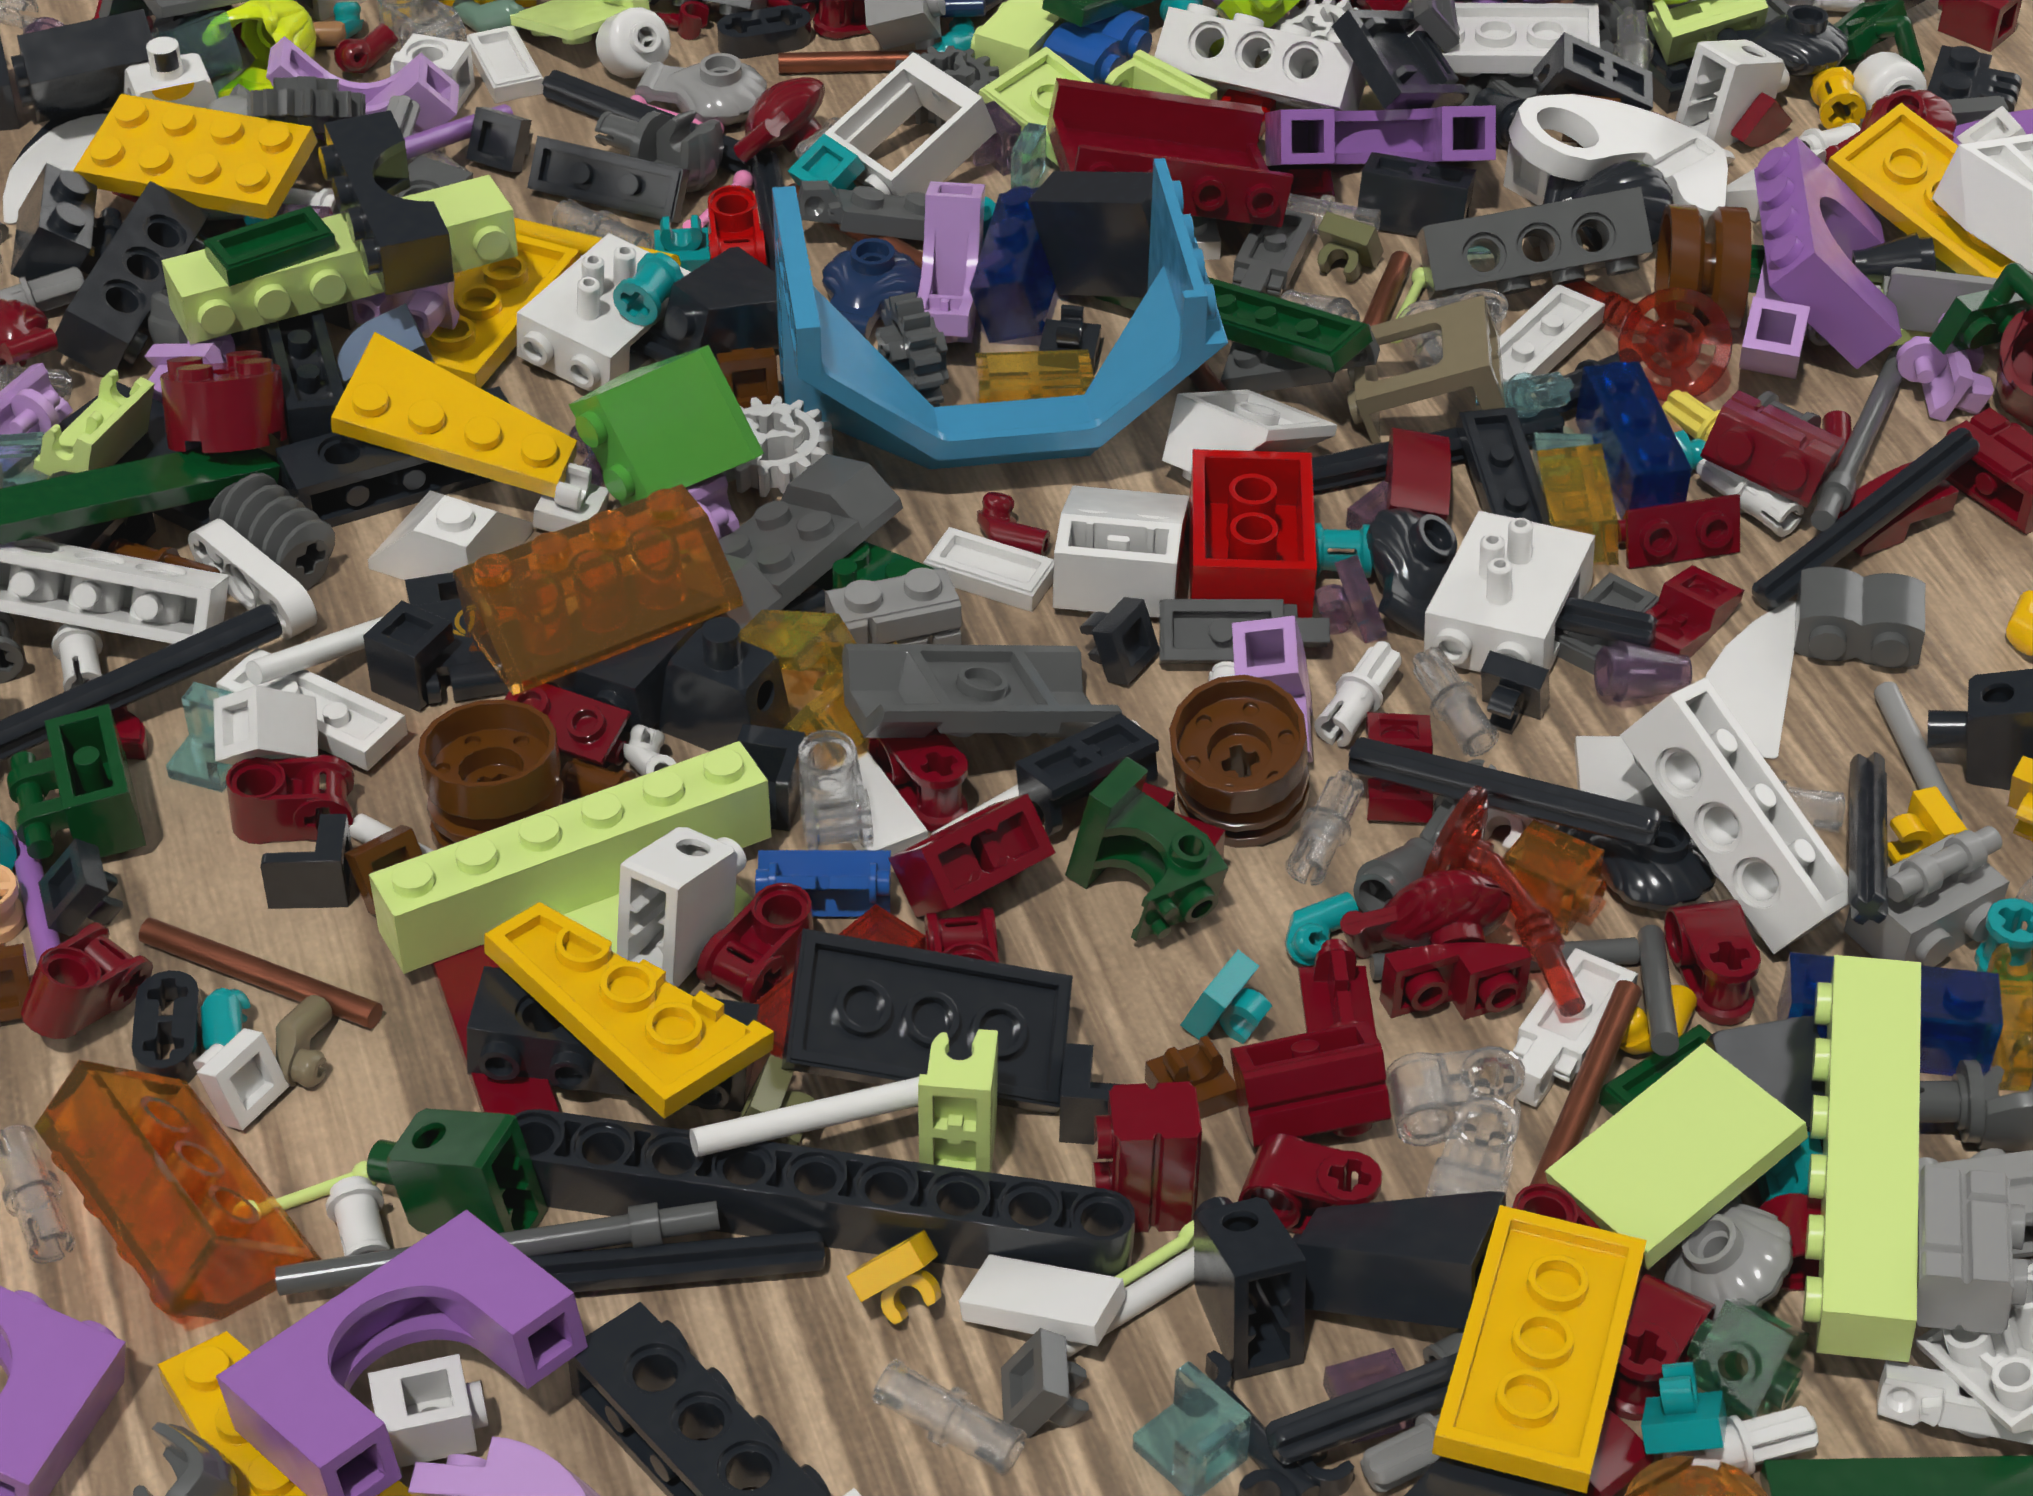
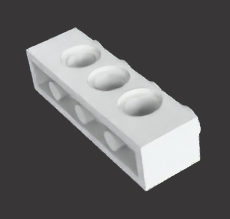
M1189 3L1187 10L1168 7L1154 56L1161 61L1218 90L1227 91V89L1246 92L1276 100V103L1303 109L1358 111L1366 80L1336 34L1330 33L1327 40L1310 37V30L1293 24L1282 23L1280 30L1263 27V20L1246 14L1235 13L1233 20L1217 17L1218 12L1200 4ZM1224 38V46L1221 52L1215 57L1209 58L1211 45L1216 40ZM1271 48V56L1268 62L1260 68H1255V60L1258 54L1264 49ZM1318 58L1319 63L1315 73L1308 78L1302 79L1301 74L1304 65L1311 59Z
M29 538L0 545V611L174 644L224 621L230 575Z
M1706 677L1670 694L1620 734V737L1632 752L1638 767L1649 776L1670 806L1675 820L1689 833L1709 862L1713 874L1724 883L1733 898L1739 902L1751 928L1764 940L1773 954L1808 934L1850 904L1849 877Z

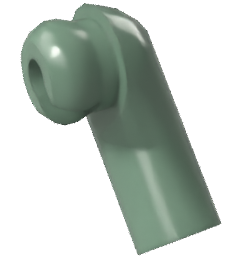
M455 0L452 6V14L456 19L476 32L512 26L510 15L519 13V11L525 8L514 0H496L482 5L474 0ZM515 26L517 31L522 29L520 27Z

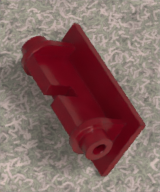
M1734 494L1625 510L1623 518L1615 520L1613 523V535L1618 544L1626 543V567L1630 569L1740 552V495Z
M518 675L505 699L529 704L546 714L556 730L560 752L595 763L603 768H607L611 764L619 766L625 760L623 748L624 743L627 744V742L620 740L619 735L631 716L630 711Z
M1330 939L1321 945V950L1318 951L1315 957L1314 967H1298L1306 1033L1367 1020L1376 1034L1366 966H1356L1357 960L1354 950L1341 939Z

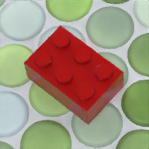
M1192 450L1189 500L1190 599H1283V604H1297V618L1313 617L1317 560L1312 453Z

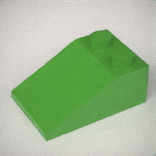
M709 345L621 374L569 404L576 418L575 426L580 438L586 445L591 447L603 470V480L606 488L614 498L619 500L623 509L655 501L764 454Z

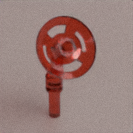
M1585 280L1561 285L1605 304L1602 323L1619 332L1618 355L1622 369L1630 382L1644 394L1658 400L1667 401V397L1672 391L1680 390L1681 392L1689 393L1695 398L1712 388L1727 369L1732 354L1730 324L1721 308L1708 296L1692 289L1674 287L1655 291L1642 298L1639 302L1634 303L1615 291L1606 293ZM1684 302L1697 307L1707 316L1711 323L1703 327L1702 323L1692 314L1676 310V303ZM1652 308H1655L1659 317L1656 321L1645 316ZM1675 318L1686 321L1695 331L1689 334L1684 329L1674 326ZM1633 335L1644 340V343H1632ZM1702 345H1715V352L1711 363L1698 378L1692 380L1687 368L1697 360ZM1657 353L1660 357L1671 361V369L1659 366L1653 361L1651 356ZM1643 361L1652 372L1662 377L1671 378V386L1652 382L1642 374L1637 364Z
M1475 785L1461 798L1446 821L1429 855L1422 877L1438 870H1446L1447 866H1449L1448 870H1474L1488 875L1507 889L1512 899L1509 911L1516 918L1514 929L1519 936L1522 946L1528 949L1532 955V961L1538 963L1560 1014L1565 1017L1575 1016L1585 1008L1586 1002L1562 952L1565 940L1560 933L1552 912L1538 905L1498 853L1493 852L1494 844L1483 839L1489 810L1488 791L1482 786Z

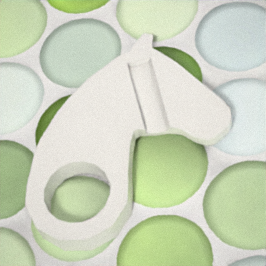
M1542 95L1527 98L1518 108L1508 132L1512 146L1530 164L1553 176L1578 182L1585 181L1615 163L1634 159L1659 169L1663 173L1664 180L1673 191V204L1696 205L1703 217L1704 226L1707 225L1709 217L1718 206L1725 207L1728 164L1736 159L1732 152L1723 149L1703 133L1660 114L1632 105L1585 95ZM1543 129L1563 133L1574 139L1583 148L1561 143L1548 135Z

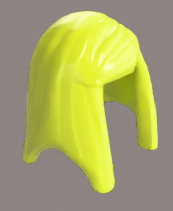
M250 0L214 17L201 35L204 42L212 43L242 22L241 38L255 57V60L248 68L219 90V98L230 95L237 84L242 85L249 91L273 89L270 80L266 78L270 48L285 36L313 59L317 38L311 16L303 6L294 0Z

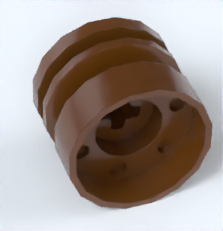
M1245 674L1218 677L1195 688L1177 706L1169 728L1177 801L1181 813L1192 819L1225 829L1224 845L1240 848L1264 845L1285 835L1303 816L1310 796L1307 734L1302 710L1290 693L1272 681Z
M506 699L475 701L452 708L436 718L420 736L418 758L423 787L428 795L427 811L431 819L432 840L437 849L565 804L564 784L560 779L561 762L556 730L546 714L529 704Z

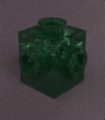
M1744 1298L1726 1299L1715 1322L1707 1318L1698 1328L1688 1348L1687 1358L1695 1362L1697 1387L1705 1392L1723 1391L1727 1417L1737 1415L1743 1421L1746 1414L1755 1418L1770 1414L1774 1406L1783 1410L1788 1405L1803 1376V1369L1795 1366V1363L1810 1334ZM1743 1355L1748 1363L1747 1373L1742 1366Z

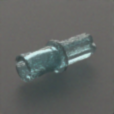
M1527 372L1513 375L1509 381L1503 382L1506 408L1515 407L1520 418H1530L1538 414L1540 410L1568 404L1571 400L1569 391L1574 388L1571 378H1563L1560 372L1537 376ZM1477 396L1475 399L1476 406L1480 405Z

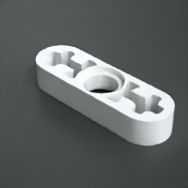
M215 519L189 534V547L195 561L217 567L221 574L230 575L227 591L229 595L247 610L262 604H269L273 608L282 626L283 633L280 636L281 638L289 640L317 623L315 606L305 588L225 521Z

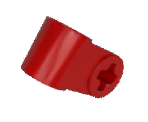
M737 185L723 186L714 190L708 197V246L710 260L731 247H740L766 265L763 229H760L755 194L748 188Z

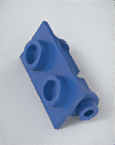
M758 850L755 892L757 894L764 887L772 884L791 883L800 886L808 893L812 901L813 917H890L891 863L888 858L891 857V850Z

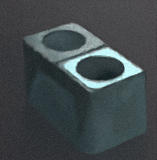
M225 10L196 12L150 29L152 39L158 37L176 39L179 43L180 55L189 53L199 54L209 78L239 71L243 68L242 57L227 11L224 12Z

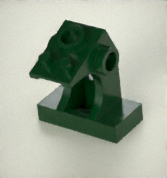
M1126 757L1090 793L1065 875L1087 889L1107 867L1124 868L1137 874L1150 886L1151 890L1143 899L1141 906L1144 909L1139 924L1133 929L1131 938L1137 941L1155 934L1158 939H1162L1171 932L1170 926L1184 920L1188 923L1199 921L1216 907L1228 866L1207 834L1142 792L1148 770L1129 757Z

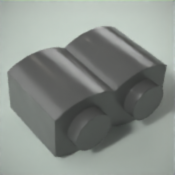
M1814 567L1802 570L1796 599L1794 651L1803 656L1821 660L1842 661L1858 658L1872 665L1889 668L1909 667L1919 664L1925 636L1926 583L1911 576L1895 573H1879L1863 577L1853 571L1837 567Z

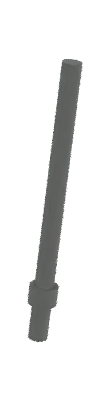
M1902 345L1891 349L1834 470L1827 473L1816 492L1818 503L1811 516V523L1817 530L1825 531L1836 522L1839 513L1845 511L1850 506L1857 491L1855 479L1903 379L1896 364V355Z
M716 1201L658 1209L657 1202L628 1206V1214L497 1234L526 1256L569 1253L629 1243L633 1244V1249L663 1245V1238L720 1230ZM409 1247L276 1266L275 1277L278 1294L283 1296L354 1285Z

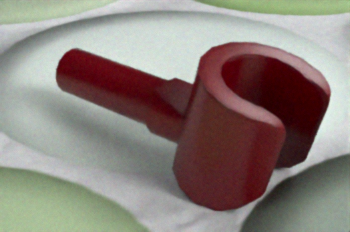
M687 1L681 4L679 14L655 13L664 21L666 26L677 28L678 34L683 39L693 40L701 34V28L707 25L709 8L706 4L699 1Z

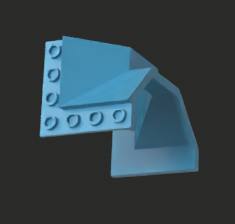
M1158 158L1153 161L1148 291L1085 394L933 407L813 286L796 187L772 188L779 365L784 402L791 405L797 400L804 401L805 413L814 409L821 410L822 422H830L832 429L925 468L941 469L1090 456L1229 343L1216 304L1214 286L1212 283L1210 284L1205 269L1203 251L1199 248L1196 238H1194L1191 214H1183L1184 199L1180 180L1172 181L1166 159Z

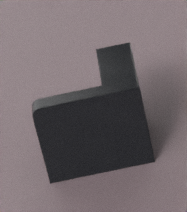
M401 600L363 635L371 692L419 712L428 704L424 669L454 641L453 625L450 620Z
M743 724L737 742H741L768 780L771 829L790 832L807 781L806 732Z
M320 814L315 852H279L262 855L260 868L268 909L338 908L349 906L353 874L344 853L353 848L347 814Z
M1065 1044L1060 1096L1059 1142L1095 1145L1094 1116L1108 1115L1109 1091H1111L1113 1085H1121L1092 1082L1094 1045Z

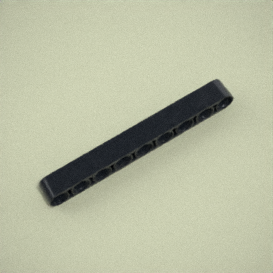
M542 1109L525 1110L515 1114L546 1205L550 1208L617 1216L628 1214V1206L657 1202L658 1209L716 1201L720 1230H716L717 1232L759 1236L817 1231L823 1236L824 1247L879 1255L920 1231L925 1230L938 1253V1256L931 1261L933 1263L980 1269L988 1255L991 1254L1112 1277L1133 1265L1135 1210L1129 1199L1121 1193L1109 1189L769 1141L696 1157L690 1143V1130Z

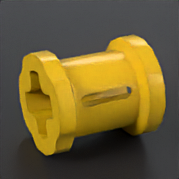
M1846 67L1829 68L1817 73L1812 79L1810 95L1814 103L1819 106V118L1826 129L1839 127L1850 122L1859 125L1860 119H1863L1866 115V104L1862 96L1853 89L1855 78L1853 73ZM1827 82H1829L1833 93L1828 94L1825 86ZM1843 105L1848 106L1850 111L1849 116L1846 115Z

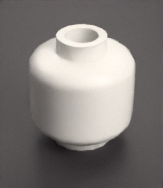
M642 7L628 8L607 18L599 28L595 41L597 55L602 65L613 75L624 79L641 77L652 63L656 61L663 63L668 57L671 46L670 34L664 21L655 12Z
M1879 52L1870 55L1858 65L1853 73L1855 78L1853 89L1862 96L1866 104V113L1872 108L1877 99L1890 95L1900 89L1927 90L1926 79L1921 70L1905 58L1892 52Z

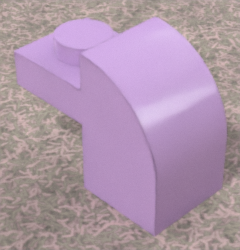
M1295 616L1232 623L1235 675L1245 674L1270 680L1293 696L1304 714L1308 763L1313 762L1310 716L1313 714L1310 683L1303 641Z

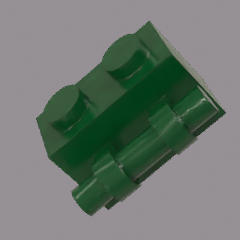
M109 704L45 720L52 757L36 760L35 755L28 751L18 752L11 757V771L7 776V786L10 798L19 807V811L14 817L17 837L26 844L27 853L30 857L34 859L49 857L54 851L53 838L57 831L67 828L70 829L73 840L76 838L98 846L101 858L147 846L127 757ZM59 789L60 797L44 800L49 791Z

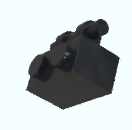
M46 163L18 210L10 274L18 278L25 277L26 281L71 267H77L80 271L90 274L123 223L120 211L112 207L105 208L101 211L100 218H95L97 185L88 182L76 172L64 171Z

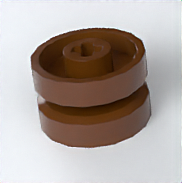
M1666 205L1660 223L1655 261L1654 310L1658 327H1688L1696 316L1699 304L1701 317L1708 329L1737 330L1740 327L1748 297L1751 271V221L1747 208L1718 206L1709 217L1704 229V220L1696 205Z

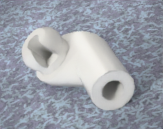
M640 724L631 729L629 744L624 743V757L641 776L676 764L670 756L659 754L665 742V735L662 731Z

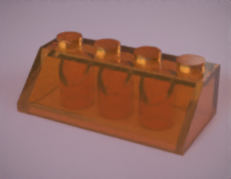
M683 484L657 490L646 498L614 510L599 512L588 520L556 532L543 533L532 541L498 554L485 555L474 563L453 570L467 630L513 696L744 605L742 594L707 513Z
M78 1060L34 1126L51 1150L53 1163L60 1170L68 1174L83 1195L85 1208L93 1216L100 1219L117 1243V1253L123 1260L135 1268L150 1290L149 1296L151 1301L161 1311L176 1318L195 1316L222 1320L277 1291L276 1266L322 1260L185 1080ZM248 1200L255 1201L259 1211Z

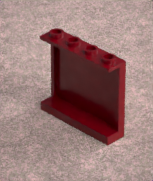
M1056 78L1047 122V131L1060 171L1153 172L1154 159L1165 158L1172 181L1180 180L1184 199L1183 214L1282 227L1294 176L1291 173L1269 171L1257 145L1264 117L1261 106Z

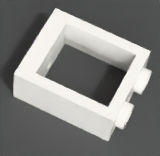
M913 52L824 134L858 155L866 169L856 178L857 181L864 186L876 188L887 195L906 197L907 194L913 192L926 194L930 181L943 182L997 131L982 96ZM921 106H924L946 121L892 172L868 156Z

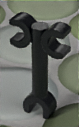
M1214 1350L1206 1355L1205 1373L1212 1382H1196L1183 1368L1176 1371L1174 1390L1179 1402L1192 1411H1211L1262 1468L1244 1476L1239 1484L1238 1496H1341L1348 1491L1352 1485L1354 1465L1349 1460L1333 1469H1323L1316 1465L1327 1457L1328 1450L1289 1465L1281 1464L1278 1459H1274L1268 1447L1265 1433L1266 1427L1231 1389L1232 1369L1230 1362L1224 1355Z

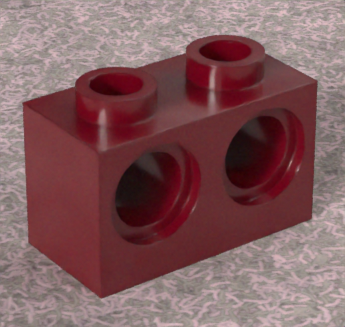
M1027 793L994 803L894 854L888 859L915 916L920 917L925 916V913L949 910L1050 857L1056 852Z

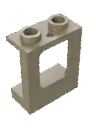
M1484 295L1371 326V331L1378 345L1434 330H1441L1443 358L1436 365L1378 380V371L1375 365L1347 369L1354 390L1347 391L1350 413L1355 424H1365L1372 444L1381 442L1379 411L1473 386L1481 410L1506 408L1500 338Z

